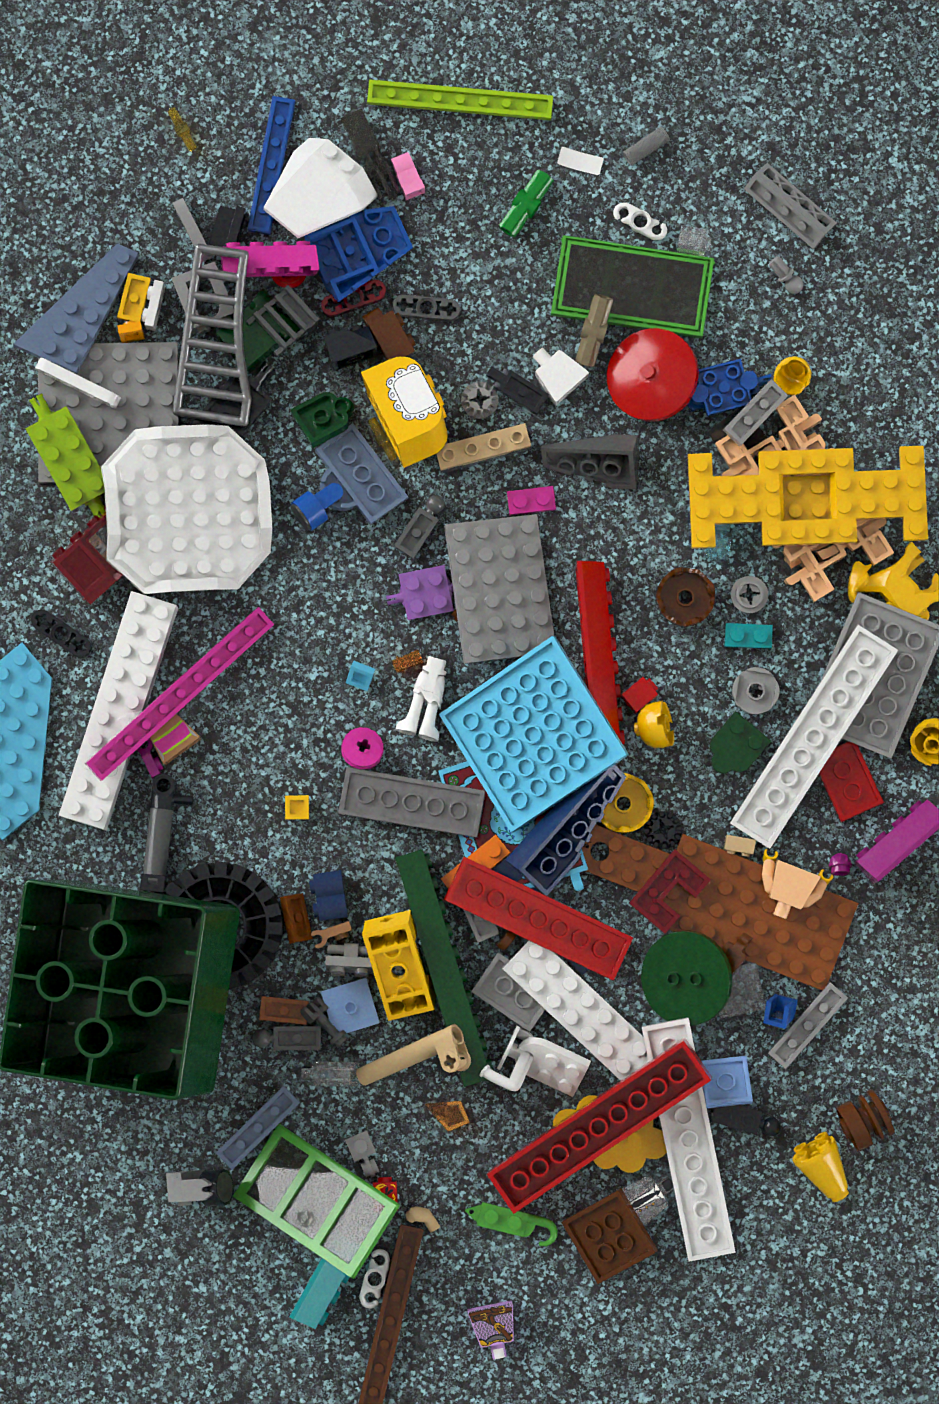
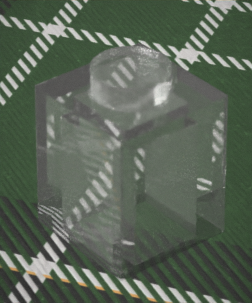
M681 225L676 252L704 256L705 251H710L712 237H708L709 230Z

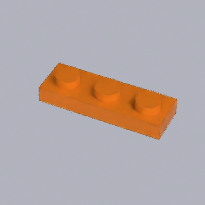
M495 835L467 858L492 870L511 853ZM460 864L441 878L448 889Z

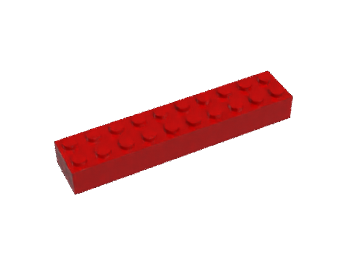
M683 1038L488 1171L487 1176L514 1214L710 1082L712 1076L687 1039Z

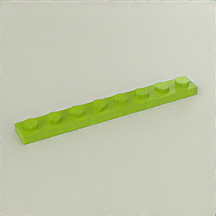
M369 79L367 104L551 120L553 95Z

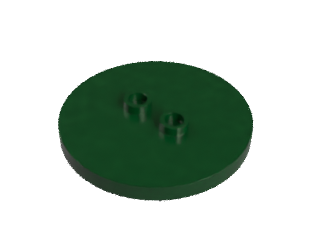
M678 931L663 936L651 946L643 961L641 982L648 1003L660 1017L666 1021L689 1018L690 1026H695L713 1019L723 1010L732 990V971L726 954L714 940L699 932Z

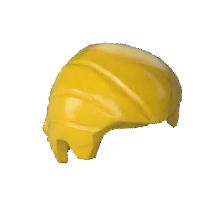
M796 356L788 357L777 365L773 381L786 394L798 395L809 385L812 372L809 364L803 358Z

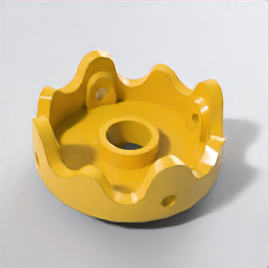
M624 773L627 777L612 803H608L603 811L605 815L601 820L605 827L618 833L633 832L641 828L650 818L654 806V798L648 785L642 779L628 773ZM621 797L628 798L630 801L629 809L620 810L617 807V800Z

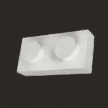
M154 280L153 286L148 288L147 299L150 302L148 309L144 308L142 314V322H145L144 325L147 330L156 331L166 287L163 281Z

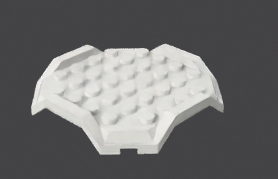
M183 425L135 429L101 466L105 488L107 520L106 561L131 581L141 593L238 590L271 553L272 513L270 481L266 462L261 455L229 426Z

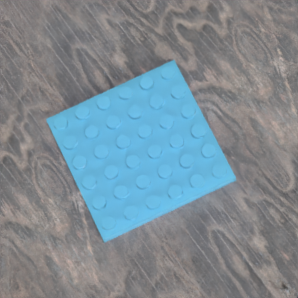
M555 636L545 640L439 714L511 833L516 832L629 755Z

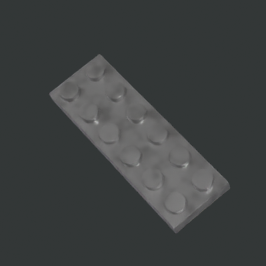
M346 767L338 814L478 838L486 791Z

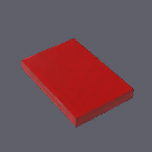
M848 741L835 747L818 775L840 822H843L883 804L884 801L858 745Z

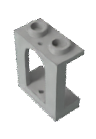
M215 261L202 266V268L218 270ZM191 271L172 277L185 314ZM200 277V282L208 280L210 278ZM210 279L215 294L228 295L222 280ZM219 304V311L214 317L232 320L234 318L233 306ZM194 324L193 334L197 332L198 334L207 333L211 330L212 326Z

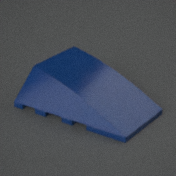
M394 206L365 209L304 236L305 241H310V245H316L319 262L318 273L325 288L337 302L343 300L413 249Z

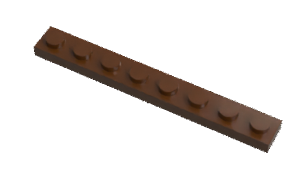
M400 1224L358 1404H383L424 1229Z

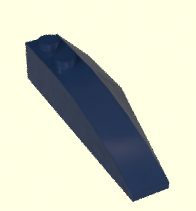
M613 765L560 801L536 824L506 858V861L541 893L547 896L579 860L581 856L579 852L585 842L588 843L590 841L594 826L597 821L601 822L605 815L603 814L605 807L608 803H612L627 776L616 765Z

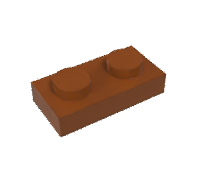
M303 893L280 897L289 944L313 939Z
M262 996L259 1020L307 1025V1021L301 1015L300 1010L307 1007L309 1001Z

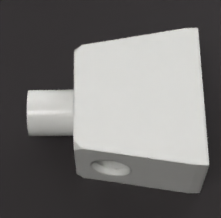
M541 348L533 356L541 366L535 371V376L545 392L549 394V398L555 406L589 376V372L561 350H558L551 357L544 348Z

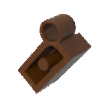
M376 308L362 316L386 361L395 357H406L415 352L413 346L416 343L410 333L405 334L402 328L405 324L399 313L394 314L393 310L383 315L381 310Z

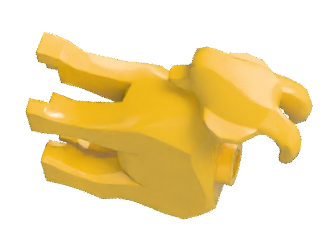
M910 542L905 548L904 555L895 564L869 576L868 570L872 564L864 565L860 561L854 562L848 581V598L853 603L857 592L879 593L887 604L929 620L930 615L927 608L931 604L939 602V575L937 573L933 575L931 586L928 589H919L918 585L909 575L925 560L919 555L921 551L913 542Z

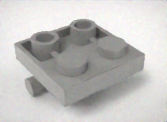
M344 943V945L328 944L327 954L344 955L326 956V971L331 972L332 976H345V973H355V977L367 978L369 974H374L370 959L358 957V955L368 956L366 946H359V943Z

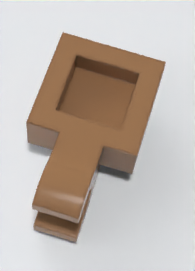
M347 921L324 930L313 931L311 936H322V942L315 945V948H322L326 945L329 938L335 937L337 941L349 937L348 932L353 930L350 922Z

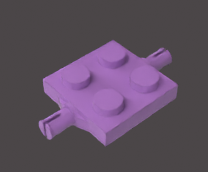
M444 565L398 574L401 585L400 593L386 595L387 600L396 598L395 600L387 601L388 605L402 602L406 609L408 620L454 611L451 600L452 592H454L453 584L447 578Z

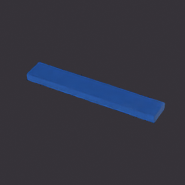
M272 96L247 229L248 232L271 235L274 218L263 209L283 172L296 103L294 99Z

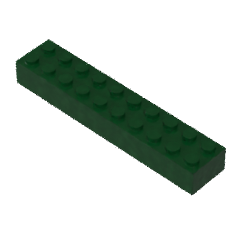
M422 849L395 857L445 1025L448 1027L456 1024L461 1029L465 1045L471 1057L469 1068L465 1071H459L463 1085L466 1087L486 1081V1078L480 1077V1072L486 1065H489L493 1071L494 1069L491 1059H485L483 1051L488 1050L484 1036L479 1037L476 1029L481 1027L477 1013L472 1014L470 1005L474 1004L470 990L465 991L463 982H466L467 979L463 967L458 968L456 959H460L456 944L451 945L449 937L453 936L450 922H444L442 914L446 913L443 899L438 900L436 896L439 886L436 876H430L429 869L433 868L429 853L424 854Z

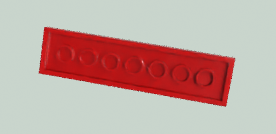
M463 857L444 898V901L613 981L633 940V937L466 857Z

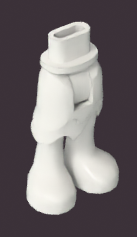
M428 657L427 664L423 666V671L418 675L414 685V695L410 710L406 718L397 723L396 731L406 735H416L422 705L425 702L427 708L418 736L425 740L438 742L439 731L435 727L437 710H441V703H443L444 676H446V671H444L445 660Z

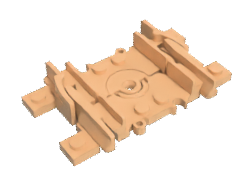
M796 395L791 396L775 409L786 426L778 432L779 440L776 441L772 435L747 450L744 444L738 446L728 435L715 443V446L730 468L723 472L722 476L759 475V468L753 460L756 457L755 460L758 463L759 451L825 449L826 443L820 434L817 435L814 432L807 437L804 432L819 424L822 418L819 414H813L809 417ZM809 474V475H792V476H793V477H794V476H823V475H829V474ZM783 475V477H792L791 475ZM856 519L857 543H838L830 546L831 544L783 545L784 560L792 569L800 563L803 568L784 580L785 584L794 585L801 581L813 602H816L834 591V587L823 570L843 559L847 555L844 550L847 547L851 551L862 547L873 566L894 554V551L881 530H879V528L887 523L886 519ZM772 546V547L775 548V549H778V548H780L781 546ZM813 551H816L815 554H816L817 557H818L819 563L817 562L816 558H815L814 555L812 554Z

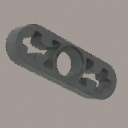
M399 295L393 301L395 314L399 313L403 318L452 322L460 315V306L453 299ZM402 301H406L407 305L414 306L413 301H418L416 304L417 313H412L413 308H406L402 312L400 307H397V304L399 305ZM422 303H431L433 311L430 314H423L420 311ZM436 303H441V309H447L448 305H452L456 312H452L451 316H447L446 311L439 310L440 315H436Z

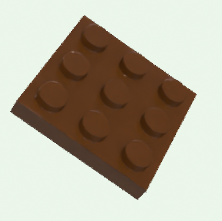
M622 1188L561 1222L597 1284L658 1251Z

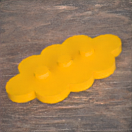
M588 1095L583 1097L579 1101L576 1110L563 1109L559 1111L553 1119V1126L598 1096ZM652 1120L593 1161L602 1169H610L617 1165L622 1171L627 1173L639 1171L643 1167L646 1158L658 1159L667 1153L663 1131L653 1128Z

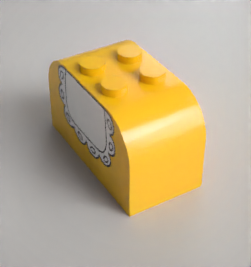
M395 357L361 372L367 396L403 468L438 453L445 446L448 433L444 420L447 417L443 408L444 403L439 392L435 393V386L429 374L425 375L418 362L408 357Z

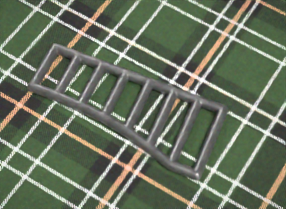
M197 244L195 246L172 410L175 416L238 426H247L249 423L252 397L243 344V305L249 253L246 250L206 244ZM203 254L239 259L237 273L202 268ZM200 277L236 282L235 296L198 291ZM197 300L234 306V319L229 320L196 315ZM194 324L232 329L234 330V344L192 338ZM190 348L233 353L236 356L237 368L189 361ZM187 370L239 378L242 393L186 384ZM184 393L242 402L240 416L182 407Z

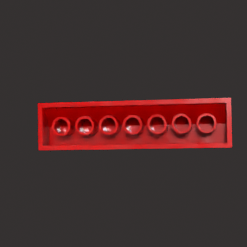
M577 561L575 570L586 686L622 744H625L624 730L619 731V721H623L622 707H617V698H621L620 684H615L614 676L618 674L617 660L613 661L612 651H616V639L611 637L610 628H614L613 614H609L608 605H612L611 591H607L606 582H610L609 568H605L604 562Z

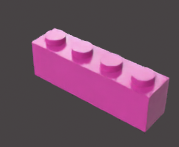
M279 241L273 242V246H264V242H251L250 246H240L239 242L226 243V246H223L248 251L249 259L246 277L315 276L319 271L316 245H310V241H298L296 245H287V242ZM221 256L222 271L237 273L239 259Z

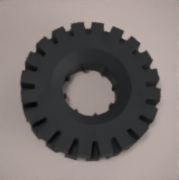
M227 862L203 863L196 865V867L190 870L187 869L178 875V878L174 882L171 881L164 890V895L209 902L218 901V903L226 901L238 907L244 922V926H241V929L244 930L239 942L235 943L229 990L251 983L254 979L259 978L267 970L268 966L273 963L278 954L279 946L282 943L283 914L281 913L276 895L257 874L237 864Z

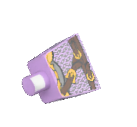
M512 1300L467 1309L480 1347L490 1346L493 1359L507 1357L504 1343L514 1341Z

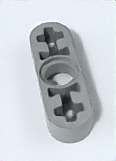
M181 198L173 202L172 204L194 248L197 244H206L184 199ZM203 254L202 262L212 258V255Z

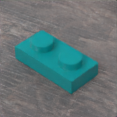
M725 623L724 647L772 649L773 625Z

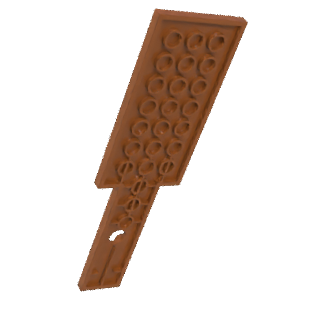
M598 825L594 826L590 841L588 843L585 842L582 847L588 870L585 872L636 892L644 886L670 855ZM682 834L676 850L711 880L696 898L678 883L666 895L663 901L680 915L669 930L673 932H699L714 940L721 948L728 941L735 945L743 933H747L753 939L742 951L748 956L745 959L746 961L823 991L829 982L859 903L825 890L822 898L810 907H803L800 910L791 906L787 919L773 914L778 901L769 898V894L764 889L762 879L763 865L735 854H729L723 849ZM602 842L607 845L609 855L605 860L598 861L591 856L590 850L593 844Z

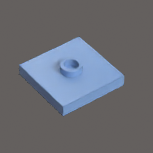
M366 978L321 991L323 1001L328 1006L327 1014L329 1021L339 1032L344 1030L346 1033L380 1023Z
M747 1056L702 1060V1063L712 1076L711 1081L702 1086L706 1108L753 1103Z

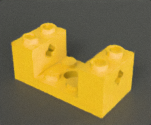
M411 910L366 920L363 927V940L388 1021L432 1011L435 1008L436 993L430 974L425 975L415 942L417 929ZM394 966H402L405 969V973L403 975H395L392 972V968Z

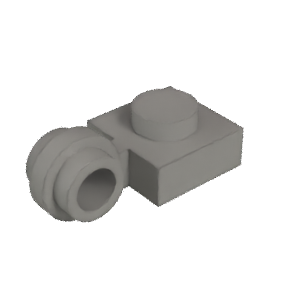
M366 1130L345 1139L354 1162L362 1158L364 1159L365 1163H362L361 1167L365 1176H371V1178L376 1176L375 1173L379 1172L378 1166L374 1159L369 1160L368 1158L369 1155L376 1153L368 1131Z

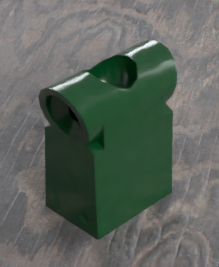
M262 289L256 295L251 305L243 310V344L247 374L252 372L280 347L257 321H254L250 326L246 323L256 311L258 312L267 302L273 299L265 289ZM276 304L272 306L295 333L301 330L290 317L278 312ZM267 312L262 315L285 342L290 339ZM221 328L216 333L219 342L234 344V330ZM229 353L236 360L235 354Z

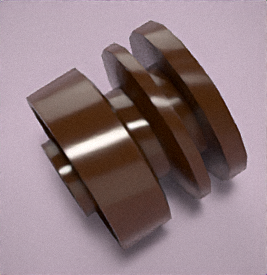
M873 1089L866 1091L868 1103L861 1094L858 1095L859 1108H856L851 1101L835 1107L840 1119L841 1129L848 1141L853 1143L858 1152L873 1145L871 1133L874 1132L881 1141L884 1139L881 1128L885 1130L888 1136L895 1134L890 1113L882 1099L876 1095Z

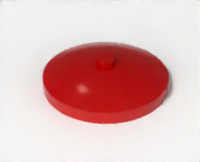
M660 328L640 330L624 339L612 354L607 369L608 390L615 404L629 416L647 422L665 420L680 412L693 397L699 379L697 358L690 345L677 334Z

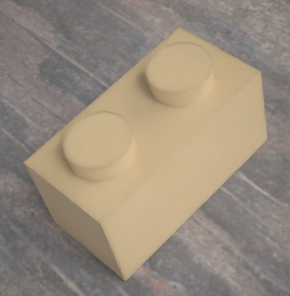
M726 835L723 850H726L729 854L737 852L741 853V856L750 857V855L754 854L756 840Z

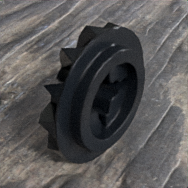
M660 811L650 816L645 823L644 833L652 846L667 849L679 841L682 834V826L676 815L667 811ZM659 820H661L664 826H673V828L667 831V840L662 833H653L660 828Z

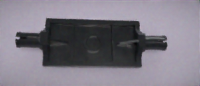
M263 361L252 376H248L252 402L247 426L194 419L190 425L229 426L242 438L273 401V398L263 391L262 385L275 372V369L271 365L269 366L266 361ZM230 377L220 390L242 393L239 378ZM212 398L203 411L240 416L242 402Z

